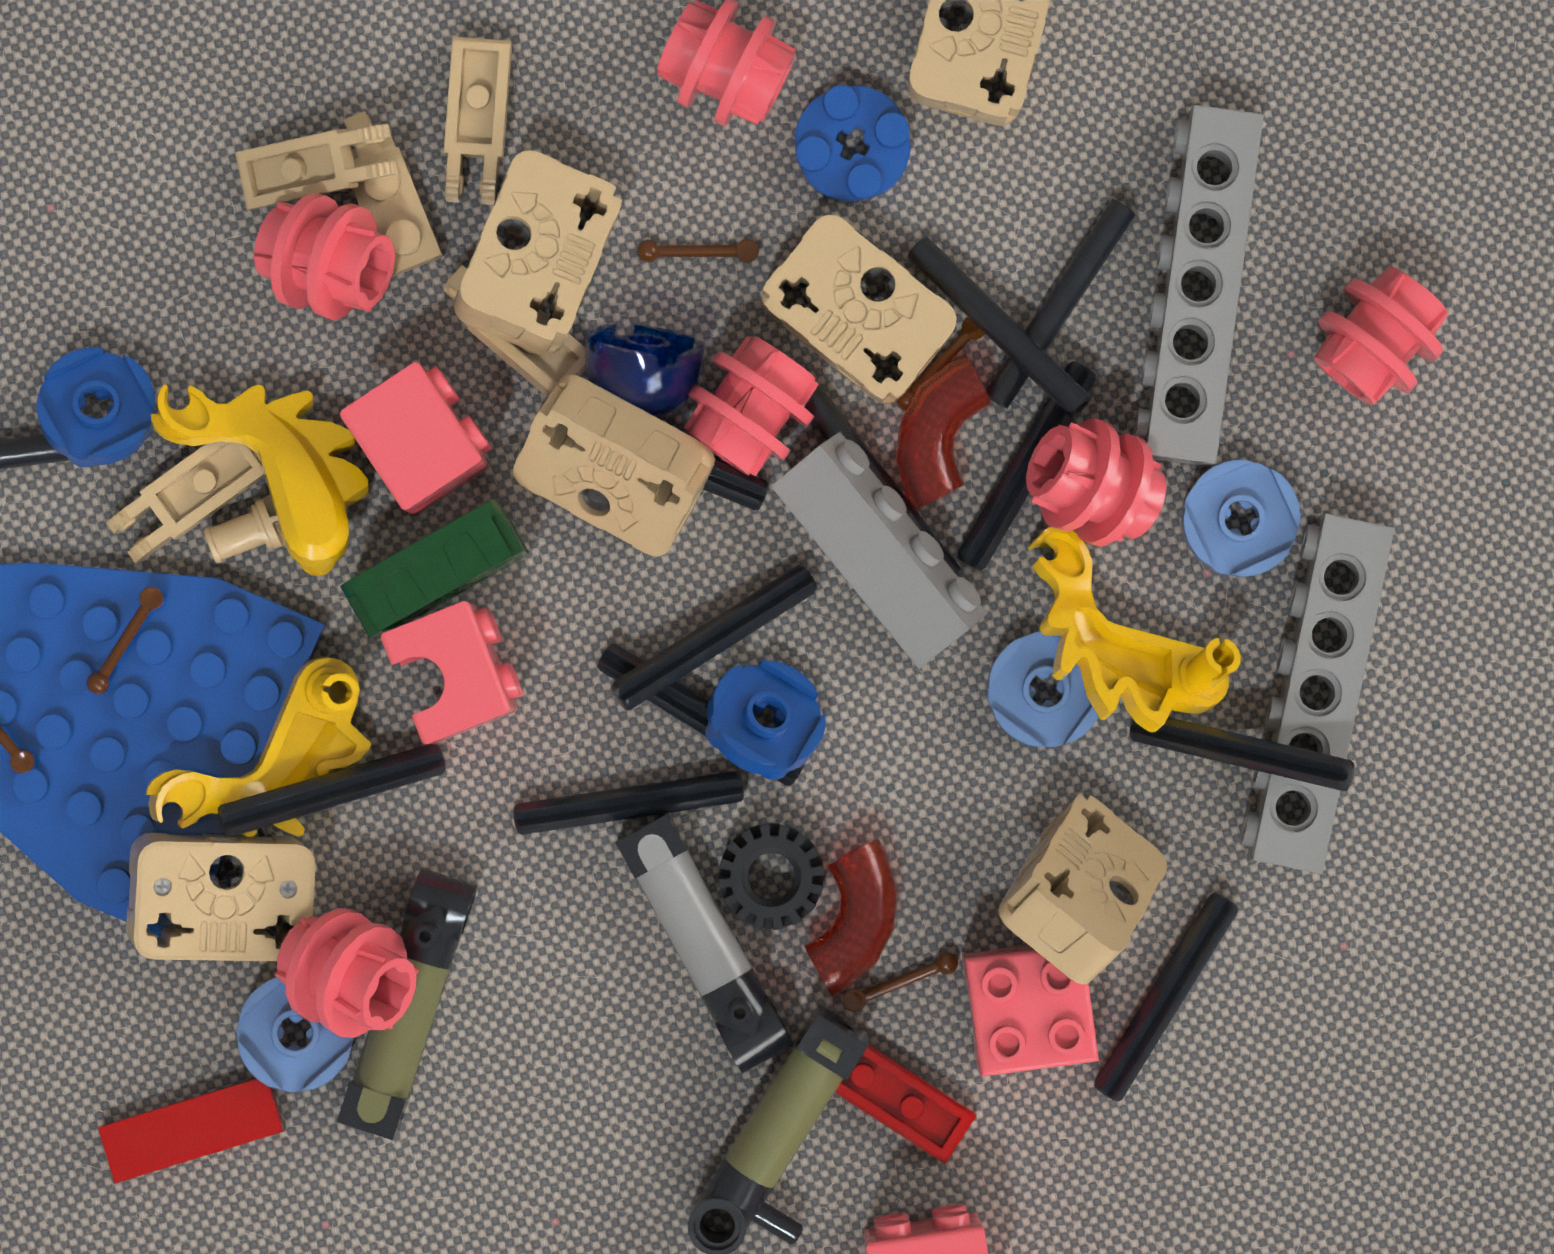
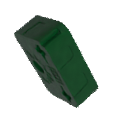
M493 499L342 584L340 588L368 638L378 640L384 632L412 622L529 555L530 552L502 503Z

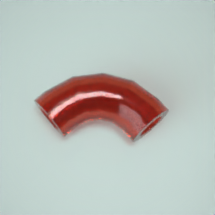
M966 354L948 362L918 386L899 422L895 459L906 497L914 511L966 485L958 470L954 456L955 438L967 420L991 406L988 394Z
M878 837L858 846L826 865L835 880L840 895L839 912L832 926L821 936L805 944L804 947L832 997L847 989L877 964L895 929L898 887L887 853Z

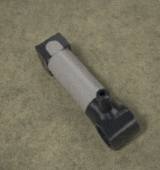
M667 813L617 840L615 843L634 878L638 880L740 1071L745 1073L794 1046L784 1023L765 993L687 850L688 847L670 814Z

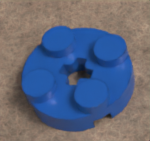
M837 85L815 98L801 115L794 140L796 160L806 182L823 197L844 204L868 201L890 191L902 177L907 167L911 150L909 124L899 107L880 91L860 85ZM854 129L863 132L862 142L869 147L866 155L863 156L862 154L855 153L850 160L844 159L841 156L843 146L836 141L839 134L850 135Z
M88 347L72 351L62 356L50 366L44 376V383L39 390L36 408L40 429L47 442L58 453L66 456L72 464L78 467H90L94 464L106 465L115 463L136 452L153 432L154 427L151 422V414H155L156 405L155 393L150 378L135 360L124 354L122 358L116 354L105 353L104 348ZM95 394L99 401L108 398L111 400L113 405L106 409L107 415L105 417L96 419L93 415L85 416L81 412L87 407L85 398L88 395Z
M762 660L759 666L749 665L742 668L743 664L730 669L721 678L709 699L707 707L708 724L705 729L706 738L713 747L719 749L736 766L748 772L760 774L769 780H778L783 778L789 771L801 767L812 756L825 732V712L821 716L820 707L816 702L819 694L814 685L795 668L778 661ZM765 707L775 712L773 722L779 727L767 728L757 722L753 711L761 713Z

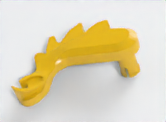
M164 384L157 397L159 414H151V422L155 431L164 439L176 444L199 446L220 441L244 444L257 453L262 463L283 540L290 556L300 563L301 568L306 573L312 576H322L329 573L334 568L336 562L345 554L349 544L346 508L368 494V479L362 471L345 459L334 457L353 448L355 445V438L350 430L333 422L300 419L313 408V394L308 390L265 404V389L262 385L258 384L250 387L228 404H217L208 399L202 391L189 386V405L182 410H175L169 406L168 386Z
M1048 527L1029 545L1028 550L1043 547L1051 548L1055 555L1054 560L1051 561L1046 560L1045 557H1039L1032 565L1038 576L1046 581L1054 591L1055 599L1040 624V631L1043 635H1060L1061 637L1054 659L1052 676L1056 680H1062L1071 672L1075 665H1078L1087 698L1100 720L1107 719L1117 709L1121 696L1124 706L1133 720L1147 731L1156 732L1164 725L1171 710L1189 714H1201L1210 711L1225 697L1229 687L1228 675L1235 672L1241 662L1240 651L1233 642L1224 639L1220 644V639L1215 638L1203 648L1108 621L1097 609L1091 589L1092 558L1085 543L1080 540L1075 531L1066 532Z
M329 657L311 659L302 665L294 676L255 768L241 777H213L180 769L162 772L154 777L146 788L145 795H150L148 806L152 819L162 823L163 805L168 802H175L180 806L182 812L177 825L183 829L196 823L207 814H218V807L222 804L328 774L330 769L345 768L358 762L370 750L371 742L350 723L360 692L358 677L353 669L343 661ZM296 818L273 824L278 829L297 837L303 835L305 828ZM257 829L242 833V835L254 837Z

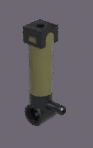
M425 868L420 869L408 901L400 932L407 952V960L418 969L416 989L411 1004L391 1030L387 1028L384 1030L368 1031L353 1080L349 1082L337 1119L338 1123L393 1140L398 1135L411 1096L409 1094L447 977L474 903L477 885Z
M820 1003L798 1035L796 1045L708 1183L694 1198L688 1219V1234L692 1243L703 1253L729 1254L735 1251L742 1244L746 1231L752 1221L790 1245L798 1240L803 1231L802 1224L765 1201L843 1079L847 1080L867 1049L869 1042L868 1033ZM722 1209L733 1217L735 1223L728 1230L716 1232L704 1224L702 1216L709 1210Z

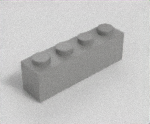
M841 432L820 444L771 486L918 669L922 668L988 614L980 605L981 599L974 586L966 579L958 577L943 559L944 554L939 543L927 532L919 530L907 515L906 505L900 495L891 487L884 486L869 468V460L865 452L855 442L846 440Z

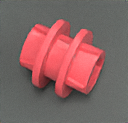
M696 0L695 3L689 2L679 17L659 60L657 76L681 88L677 104L687 109L693 104L700 92L719 101L714 122L723 127L730 122L733 115L758 125L759 121L763 123L789 75L796 57V49L772 36L776 20L766 15L761 19L755 31L751 32L733 23L739 8V2L725 0L718 10Z
M312 193L303 196L295 205L277 202V206L267 214L260 226L255 241L253 259L258 274L271 280L272 290L278 302L298 310L310 306L313 313L334 321L345 317L353 308L372 311V307L382 299L393 275L396 254L391 238L377 233V224L371 211L352 203L338 207L336 201L330 197L319 193Z
M1388 266L1371 284L1353 278L1343 290L1348 299L1355 305V308L1347 318L1330 310L1324 312L1318 323L1328 337L1313 357L1316 364L1333 381L1354 397L1371 406L1376 401H1379L1391 387L1404 393H1409L1413 390L1418 382L1406 364L1414 354L1433 362L1444 351L1434 334L1448 316L1446 308L1429 290L1415 279L1395 267Z
M747 336L732 357L718 351L712 359V362L727 374L714 394L696 384L691 389L689 396L698 403V406L684 428L688 430V435L703 442L722 460L748 476L750 473L756 476L771 455L784 461L790 453V449L775 438L789 418L805 427H808L814 416L804 407L819 384L811 373L790 357L759 337L753 336L751 339Z
M1094 418L1079 424L1071 422L1069 427L1059 425L1050 429L1034 449L1026 474L1027 489L1033 496L1031 502L1041 507V515L1047 525L1066 532L1075 530L1080 540L1099 547L1108 545L1116 540L1121 542L1124 537L1133 540L1142 536L1159 517L1167 489L1166 478L1162 471L1159 470L1162 464L1153 460L1152 450L1144 439L1130 434L1119 435L1112 424Z
M337 908L320 917H301V921L289 931L282 942L277 957V972L275 976L286 985L285 993L290 1007L299 1016L310 1022H321L325 1028L339 1037L356 1038L370 1030H384L387 1028L391 1030L393 1028V1025L404 1015L411 1004L416 989L418 969L407 960L403 939L392 928L384 924L371 923L365 916L353 909Z

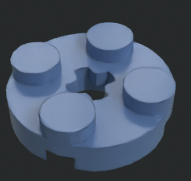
M1231 460L1207 470L1195 481L1183 500L1181 524L1183 535L1190 551L1201 563L1220 575L1250 577L1274 568L1285 559L1296 539L1301 514L1296 494L1289 482L1281 474L1252 461ZM1238 502L1242 509L1252 507L1256 512L1257 518L1249 522L1252 532L1248 535L1242 536L1237 528L1231 530L1227 528L1225 519L1231 516L1229 506L1232 503Z
M1034 632L1015 639L998 654L988 675L987 700L996 722L1009 736L1029 746L1057 747L1075 741L1088 732L1099 717L1087 698L1078 665H1075L1071 672L1056 684V690L1062 694L1058 702L1054 703L1046 700L1040 706L1032 700L1036 692L1030 685L1032 679L1035 676L1045 679L1050 673L1053 674L1054 659L1058 643L1061 639L1060 635L1045 636L1041 632Z
M273 978L259 986L248 997L242 1007L236 1029L240 1057L249 1072L268 1087L289 1093L314 1090L332 1080L345 1066L349 1059L354 1038L339 1037L325 1028L321 1022L308 1021L311 1028L307 1031L306 1037L310 1044L304 1049H301L296 1044L285 1048L279 1041L285 1034L280 1026L281 1023L287 1018L294 1023H298L304 1018L291 1009L285 993L286 985L279 978Z

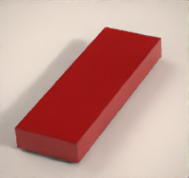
M869 1043L847 1080L843 1079L835 1091L836 1094L944 1164L947 1163L977 1116L974 1111Z
M254 1078L99 1126L98 1130L112 1177L116 1184L284 1132L285 1127L273 1088Z

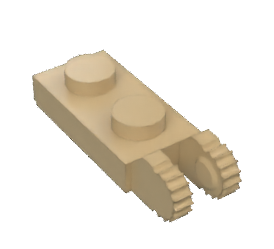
M453 37L444 140V154L448 156L445 187L446 202L459 203L464 189V176L462 175L463 157L484 159L483 177L480 180L482 204H495L498 191L499 160L504 159L512 57L511 41Z
M389 124L375 125L351 131L336 129L235 152L246 209L254 210L274 206L279 201L284 203L297 201L303 196L312 193L324 195L359 187L358 182L399 174L396 160L388 161L383 159L369 162L366 166L356 168L354 166L351 146L377 144L390 138Z
M222 441L205 444L139 491L141 496L114 515L106 524L114 534L129 529L150 509L153 510L163 525L150 535L138 540L133 545V548L128 551L134 563H139L166 545L172 538L178 540L264 478L265 474L261 460L257 453L244 444Z

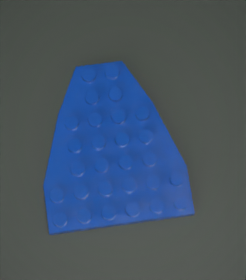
M44 563L0 564V726L20 750H28L35 757V766L31 771L17 773L10 765L11 756L0 744V832L77 901L126 922L127 908H129L130 850L138 837L146 833H167L170 835L224 834L219 823L218 814L214 813L201 817L196 823L188 827L180 828L177 825V821L181 818L182 812L180 806L175 802H168L163 805L162 823L153 820L148 806L150 795H145L150 781L160 773L172 769L190 770L213 777H241L252 771L261 757L294 676L302 665L313 658L327 624L219 578ZM150 586L160 589L164 595L163 605L157 610H151L108 677L110 682L108 690L100 695L91 693L86 686L87 678L91 673L100 670L141 605L139 601L141 591ZM227 855L218 857L211 864L209 870L211 880H217ZM159 913L158 922L148 924L147 927L153 934L161 937L162 929L167 926H173V923L164 913Z

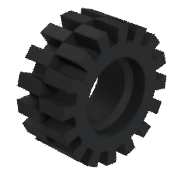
M780 823L758 824L740 833L726 848L719 867V888L727 907L742 922L749 923L753 927L762 930L763 928L779 930L802 921L815 908L824 887L823 863L814 844L799 830L791 826L781 825ZM776 853L782 855L793 866L795 873L793 886L787 894L780 898L766 899L760 897L752 890L749 884V868L753 861L763 854Z

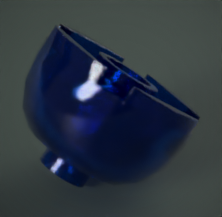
M617 324L594 327L588 332L585 351V373L588 381L653 416L668 414L683 406L690 397L689 392L695 384H698L702 371L705 347L701 344L694 348L695 338L670 329L635 324L633 334L615 335Z

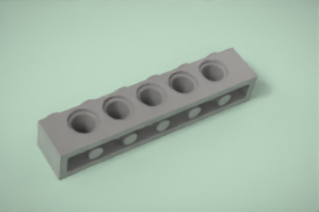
M1194 105L1188 113L1187 120H1177L1173 154L1182 155L1180 177L1169 178L1165 200V211L1174 213L1172 235L1162 234L1157 258V269L1166 270L1164 293L1154 292L1149 316V327L1159 328L1156 351H1145L1141 374V385L1151 386L1148 409H1137L1133 435L1146 441L1152 450L1154 460L1211 467L1217 461L1264 114ZM1207 156L1220 159L1227 169L1226 181L1220 185L1205 183L1197 172L1198 161ZM1207 214L1213 217L1219 226L1218 239L1212 243L1197 241L1189 230V222L1192 216ZM1197 271L1209 279L1211 294L1207 300L1198 302L1185 296L1181 288V280L1185 273ZM1191 329L1200 335L1203 341V352L1199 358L1188 360L1176 353L1173 346V338L1178 330ZM1176 386L1184 387L1193 394L1195 410L1190 417L1179 418L1168 411L1165 404V396L1170 388Z
M1326 513L1318 516L1316 525L1307 524L1300 550V558L1309 560L1304 583L1295 581L1288 608V615L1297 617L1292 640H1282L1276 665V673L1285 674L1280 697L1271 696L1264 722V730L1273 732L1272 742L1289 745L1294 736L1305 733L1315 741L1317 752L1347 759L1395 528ZM1334 561L1345 564L1352 573V585L1343 595L1331 592L1324 582L1325 570ZM1323 618L1336 623L1341 633L1338 646L1329 653L1319 650L1312 640V630L1315 624ZM1310 676H1317L1323 679L1329 690L1327 702L1317 710H1312L1305 706L1300 698L1301 685ZM1254 770L1252 787L1261 790L1256 812L1247 811L1242 826L1240 845L1248 846L1246 858L1323 874L1340 790ZM1293 790L1303 798L1305 811L1301 819L1296 823L1285 824L1276 814V803L1283 793Z

